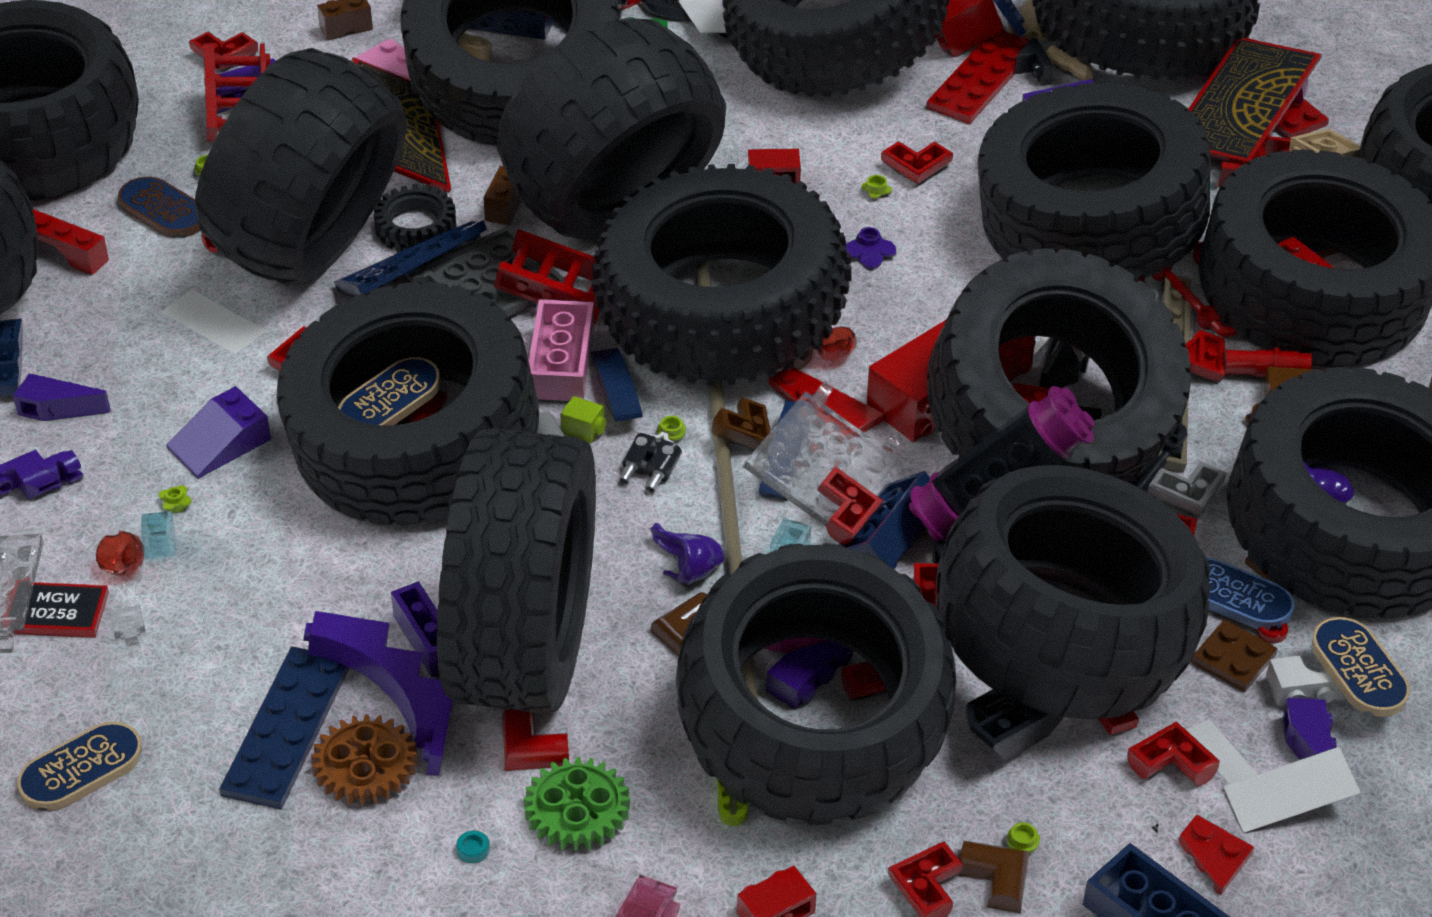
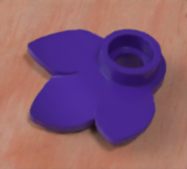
M873 227L861 229L856 239L846 244L847 252L850 253L851 259L859 258L860 263L869 269L881 266L883 256L890 257L896 255L894 243L882 239L879 230Z

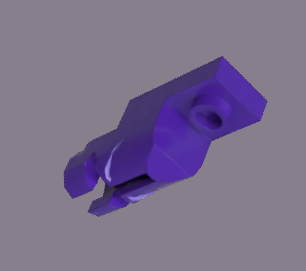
M35 449L0 464V495L20 488L29 500L49 490L59 489L62 487L61 481L70 484L83 478V473L78 470L82 468L80 461L72 450L59 452L43 459Z

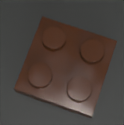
M1224 619L1194 653L1191 663L1246 692L1269 665L1270 659H1274L1278 648Z

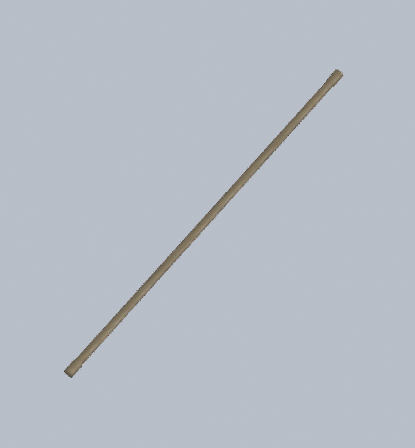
M709 261L695 264L698 285L711 287ZM716 381L715 386L709 385L712 422L717 412L721 408L725 409L722 381ZM714 436L729 574H733L742 561L730 446L729 441ZM752 656L742 667L741 673L751 693L758 700L754 658Z

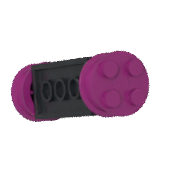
M1053 386L1049 389L1048 396L1040 402L1032 401L1023 411L939 472L933 473L930 476V482L923 487L915 486L911 490L912 502L909 504V508L915 517L921 519L928 528L930 536L936 542L941 540L945 542L948 532L958 516L965 510L969 501L976 496L978 490L985 483L1019 469L1061 464L1065 458H1070L1073 455V449L1082 443L1090 444L1094 440L1092 428L1095 426V423L1086 411L1080 409L1076 403L1075 396L1067 387L1060 389Z

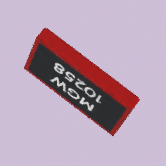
M17 581L2 625L4 634L96 638L109 595L108 585Z

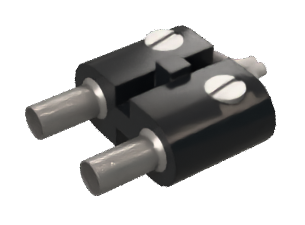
M661 432L659 435L638 433L622 461L625 469L619 481L623 484H628L634 472L639 474L649 473L651 479L646 486V490L654 493L660 481H667L682 454L681 448L668 439L667 433ZM662 437L664 438L661 440V442L656 441V439H661Z

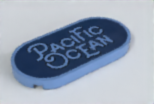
M1206 557L1210 566L1208 580L1211 585L1208 599L1209 610L1256 629L1265 627L1266 630H1270V626L1280 628L1282 624L1290 622L1295 603L1287 589L1285 590L1272 581L1223 561Z

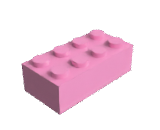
M539 299L529 355V364L537 399L570 401L573 396L584 399L594 334V302Z

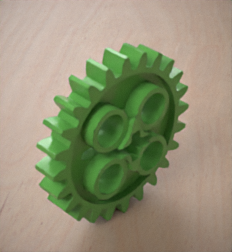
M580 757L576 758L575 764H570L567 758H564L563 766L561 767L551 762V771L549 772L541 768L540 778L532 777V786L526 787L524 809L525 819L529 820L530 830L537 829L538 839L548 836V845L550 846L556 841H560L561 850H564L568 843L573 845L574 851H577L582 843L590 850L592 841H596L602 846L604 845V836L606 835L614 839L615 829L623 830V820L629 819V787L624 786V777L616 778L615 768L606 772L605 762H602L597 767L594 766L593 758H590L586 764H582Z

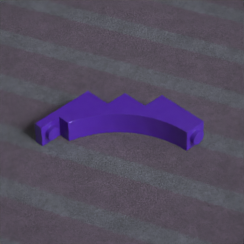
M315 611L313 622H307L304 631L303 641L309 642L308 655L341 663L356 670L377 684L401 711L412 734V741L416 743V747L424 748L422 761L428 762L426 775L439 776L453 700L445 695L441 680L419 677L422 652L386 647L390 623Z

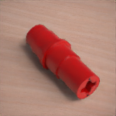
M1274 347V350L1256 349V351L1226 349L1225 374L1266 377L1268 367L1311 369L1312 354L1279 350V347Z

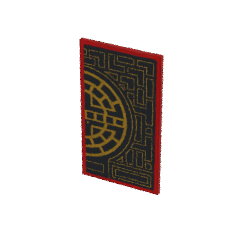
M1248 38L1237 40L1188 108L1198 118L1204 128L1209 141L1210 156L1241 164H1247L1248 161L1254 159L1322 58L1321 54Z
M353 57L352 62L375 74L389 88V91L401 101L406 116L407 128L404 145L394 172L426 185L437 187L439 190L447 193L450 192L452 189L439 122L420 103L413 91L410 80Z

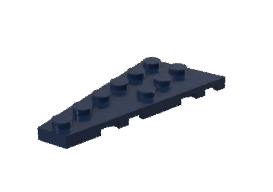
M473 219L334 281L338 292L347 293L348 295L366 294L370 290L393 282L395 278L402 274L408 275L419 270V265L442 253L457 248V245L465 241L471 242L480 238V233L486 231L487 227L484 220Z

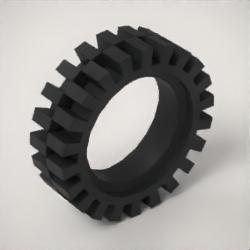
M412 184L413 189L408 190L407 185L401 186V192L396 188L392 189L391 195L388 193L382 195L383 200L380 199L374 209L377 238H380L382 244L386 243L388 248L391 249L395 246L396 251L401 252L404 247L408 249L457 227L455 203H453L451 196L448 197L445 191L440 193L437 187L430 191L429 185H423L422 189H418V184ZM413 209L432 211L439 217L434 223L420 228L400 227L392 222V219L397 214Z

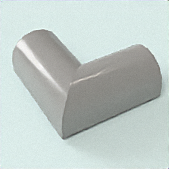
M1201 461L1188 479L1161 468L1149 484L1148 493L1177 508L1200 516L1224 482L1227 473Z

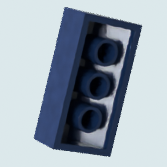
M924 470L886 484L877 495L883 500L878 509L849 544L839 543L838 545L863 554L875 555L886 561V565L895 569L897 567L896 561L911 548L912 545L910 543L925 530L924 523L921 519L914 516L909 508V504L912 502L911 490L915 486L923 487L930 482V477Z

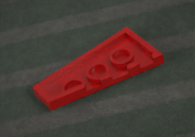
M795 367L790 370L784 368L777 372L775 376L769 378V385L788 401L814 405L811 421L840 445L884 422V413Z

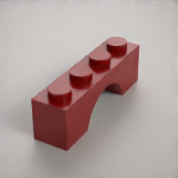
M33 209L39 241L48 243L60 251L71 267L93 275L109 261L104 236Z

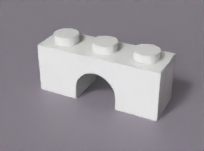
M1300 656L1270 659L1265 679L1277 707H1284L1287 698L1325 699L1326 703L1332 700L1346 699L1326 670L1324 673L1309 670L1304 665Z

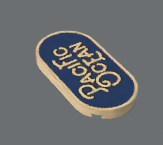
M409 357L399 360L347 395L341 401L338 408L349 417L363 423L395 425L437 394L440 388L439 370L433 362L425 358Z
M1345 617L1329 618L1316 626L1312 639L1313 653L1354 708L1363 713L1365 710L1373 712L1372 716L1388 717L1402 711L1410 694L1409 682L1370 629L1356 620Z
M106 722L96 725L28 762L18 776L17 786L21 799L33 809L39 810L38 807L47 808V811L59 810L80 800L136 767L139 762V756L142 753L139 734L127 724Z

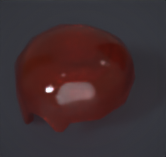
M840 326L832 328L833 332L830 337L822 338L823 345L819 350H816L822 359L830 362L840 361L848 357L855 350L857 338L850 327Z
M120 530L116 535H105L101 539L96 549V562L99 569L111 575L128 576L137 571L142 565L145 548L139 536Z

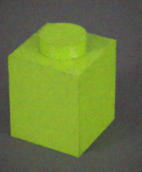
M576 396L571 398L560 413L562 432L565 435L577 437L589 443H592L598 434L602 435L606 428L607 420L604 418V406Z

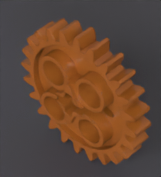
M369 714L364 716L363 721H358L354 715L350 724L341 719L339 720V729L329 726L330 736L321 734V744H314L315 754L311 755L312 770L318 787L324 786L326 795L334 792L335 801L346 796L347 805H350L354 799H359L360 805L364 806L368 798H371L372 802L377 804L378 796L381 795L389 800V791L393 790L401 793V783L409 785V775H415L416 773L415 765L418 764L416 743L412 742V734L410 732L405 733L403 724L395 727L394 719L392 718L383 723L382 715H379L375 721H370Z

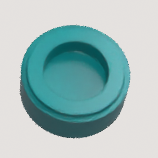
M467 831L457 839V855L466 863H479L485 860L490 853L489 839L483 832Z

